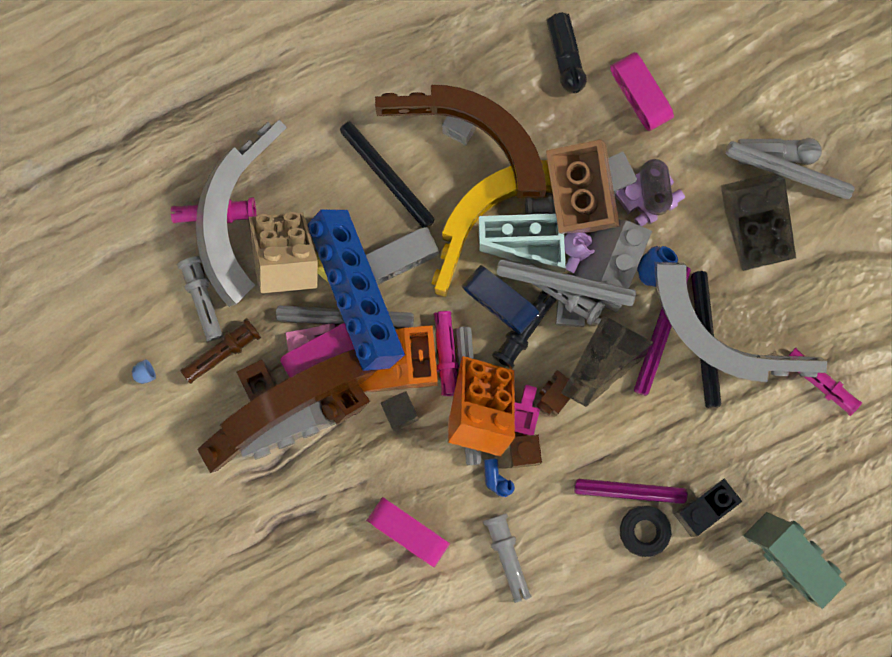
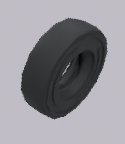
M638 506L628 511L620 525V538L625 548L632 554L640 557H653L663 552L669 545L672 535L671 524L667 516L658 508L652 506ZM642 520L651 521L656 527V536L648 543L641 542L635 535V527Z

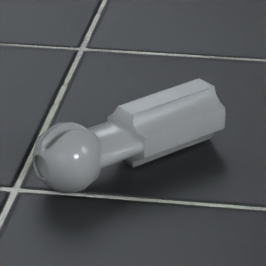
M812 138L802 140L739 139L738 141L742 145L792 163L813 164L819 160L822 154L820 143ZM738 160L739 164H747Z

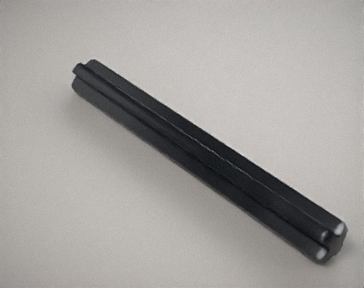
M351 121L343 124L340 127V132L421 227H430L435 221L433 215Z
M696 271L691 275L695 314L705 329L714 337L708 274L706 271ZM700 358L706 408L720 407L722 403L718 369Z

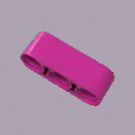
M636 52L610 65L615 81L647 131H651L674 118L669 102Z
M345 323L285 354L280 359V362L289 378L322 361L354 349Z
M384 497L380 499L366 520L434 568L450 545L449 542Z

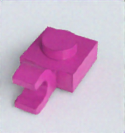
M524 385L521 403L515 402V432L534 435L540 412L539 408L532 407L537 387Z

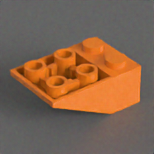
M433 326L396 329L405 355L390 369H378L359 386L364 393L438 386Z
M463 356L460 362L449 416L448 443L502 456L515 438L514 370Z

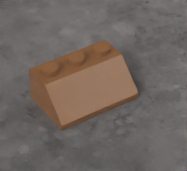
M602 139L546 150L559 234L594 232L620 227L607 146Z

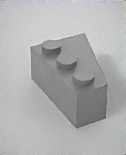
M322 400L265 432L241 451L242 457L254 456L255 460L271 454V449L277 447L279 449L286 448L295 444L294 440L316 435L320 430L333 426L336 423L334 420H328L324 416L322 411L323 404L321 403Z

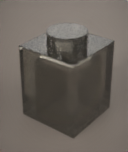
M406 391L380 403L393 432L419 420Z

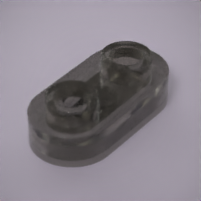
M652 159L647 161L640 171L643 203L645 209L650 214L663 215L670 209L673 202L669 169L663 161ZM657 169L660 175L653 176L650 170ZM654 196H661L664 202L657 203Z

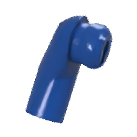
M498 459L484 460L486 486L498 496L507 497L511 495L515 490L514 483L499 474Z

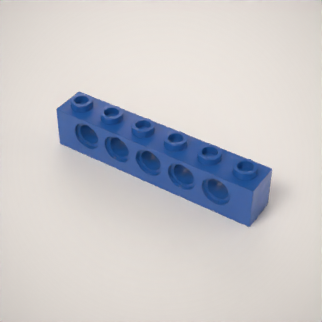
M321 209L307 226L362 370L390 369L405 353L348 210Z

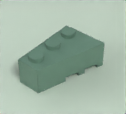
M766 512L743 536L749 542L759 545L765 552L763 556L769 562L773 561L784 573L783 576L810 603L823 609L847 585L839 576L841 574L840 569L831 561H826L821 556L824 553L823 550L815 542L808 541L805 538L804 534L806 531L796 521L788 522Z

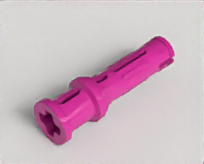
M249 197L245 201H232L229 199L227 223H233L234 220H248V217L257 216L254 197ZM198 205L172 206L171 212H174V214H171L172 222L174 224L195 222Z

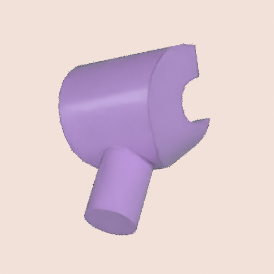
M584 232L568 233L564 238L565 253L570 256L565 270L571 273L575 272L580 261L595 252V250L587 248L592 244V238Z

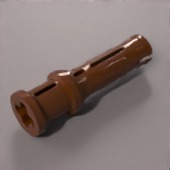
M248 318L244 319V323L231 333L226 332L221 342L180 370L190 384L231 354H240L242 348L253 340L261 339L260 334ZM248 332L247 335H245V336L242 337L240 340H238V338H239L241 335H243L244 333ZM228 345L229 348H227L226 350L222 351V349L225 348V347ZM216 353L218 354L215 358H213L212 360H210L208 363H206L205 365H203L201 368H198L199 365H201L202 363H204L206 360H208L209 358H211L213 355H215Z

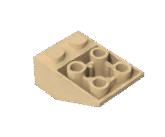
M288 212L285 214H261L248 217L260 292L270 293L317 288L318 260L304 213Z

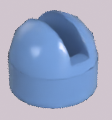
M147 359L133 366L132 377L134 381L145 384L156 379L154 368Z

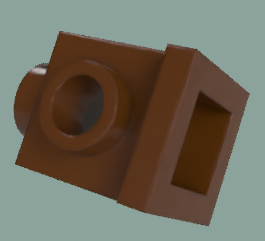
M262 359L237 371V375L250 401L276 386L266 363ZM260 381H264L265 388L261 391H258L256 389V384Z
M558 370L552 376L555 382L552 383L549 380L539 392L543 397L536 405L548 416L551 413L557 416L579 388V386Z
M359 385L342 390L321 401L324 416L328 420H334L337 425L353 415L359 414L371 402Z

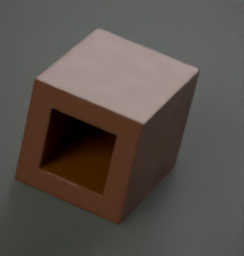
M539 434L514 438L509 445L512 468L542 464Z

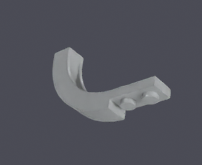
M280 120L272 125L267 122L256 132L259 137L254 142L249 139L238 150L234 147L228 151L210 173L199 199L196 217L199 255L212 286L228 307L236 305L255 286L240 267L230 245L227 230L229 199L236 181L246 167L287 128Z
M655 262L657 292L668 321L684 343L698 357L711 366L739 378L768 382V371H771V375L788 376L789 372H800V376L817 377L818 373L827 372V361L822 357L751 354L731 348L720 342L705 329L694 312L687 290L686 264L680 262Z

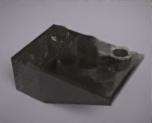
M770 173L721 185L726 217L743 271L796 258L786 181L783 177Z

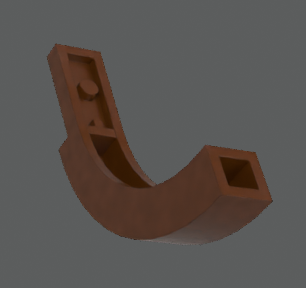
M431 85V95L413 92L409 96H398L395 93H384L381 96H375L377 116L441 115L454 117L473 124L488 134L506 155L514 174L517 198H545V174L537 149L522 125L499 104L476 92L448 85Z
M355 349L331 357L288 378L250 401L220 424L221 429L197 450L210 473L219 471L248 445L280 422L328 396L360 385L377 370L363 371Z

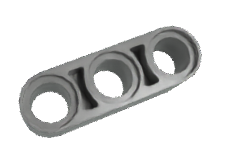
M424 227L366 254L377 285L429 261L436 257L440 251L428 227Z

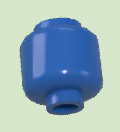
M654 246L644 254L639 262L637 271L640 280L645 285L656 287L655 262H678V257L673 250L665 246Z

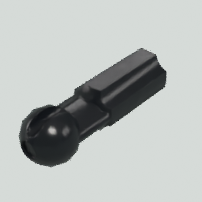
M563 12L556 13L547 18L546 23L561 76L560 83L567 92L578 93L585 87L587 76L582 68L570 15Z

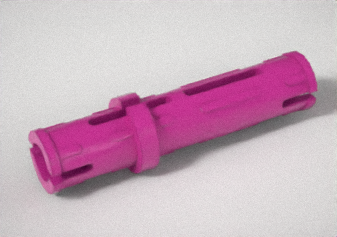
M438 311V313L435 312L433 315L439 362L436 367L437 372L440 373L441 396H454L459 363H456L452 314L451 311Z
M795 347L788 356L805 355ZM818 373L817 377H804L825 394L824 398L828 401H834L849 416L854 414L862 404L861 401L842 387L844 384L841 381L836 382L826 373Z

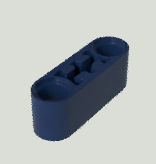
M482 265L462 285V288L473 299L520 335L540 314L528 300Z

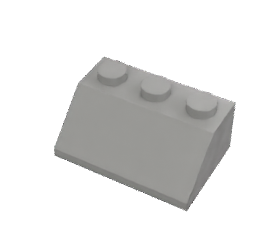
M618 219L620 227L591 232L589 236L592 238V244L587 248L589 250L593 249L595 252L579 262L573 276L629 288L652 230L627 220ZM589 297L597 303H604L606 309L616 313L622 306V304Z

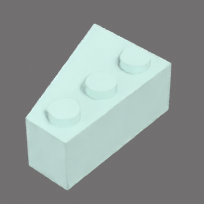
M556 214L479 216L480 252L564 273L566 269L564 234H559Z

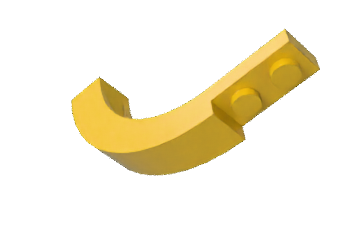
M541 160L545 174L546 193H553L548 160ZM511 166L483 179L454 208L442 232V240L451 243H445L440 259L444 260L442 269H436L431 284L435 285V294L446 297L463 245L471 229L479 220V216H483L502 201L517 196L516 182Z

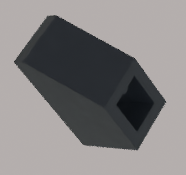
M723 478L687 503L674 515L691 537H698L743 501L726 479Z

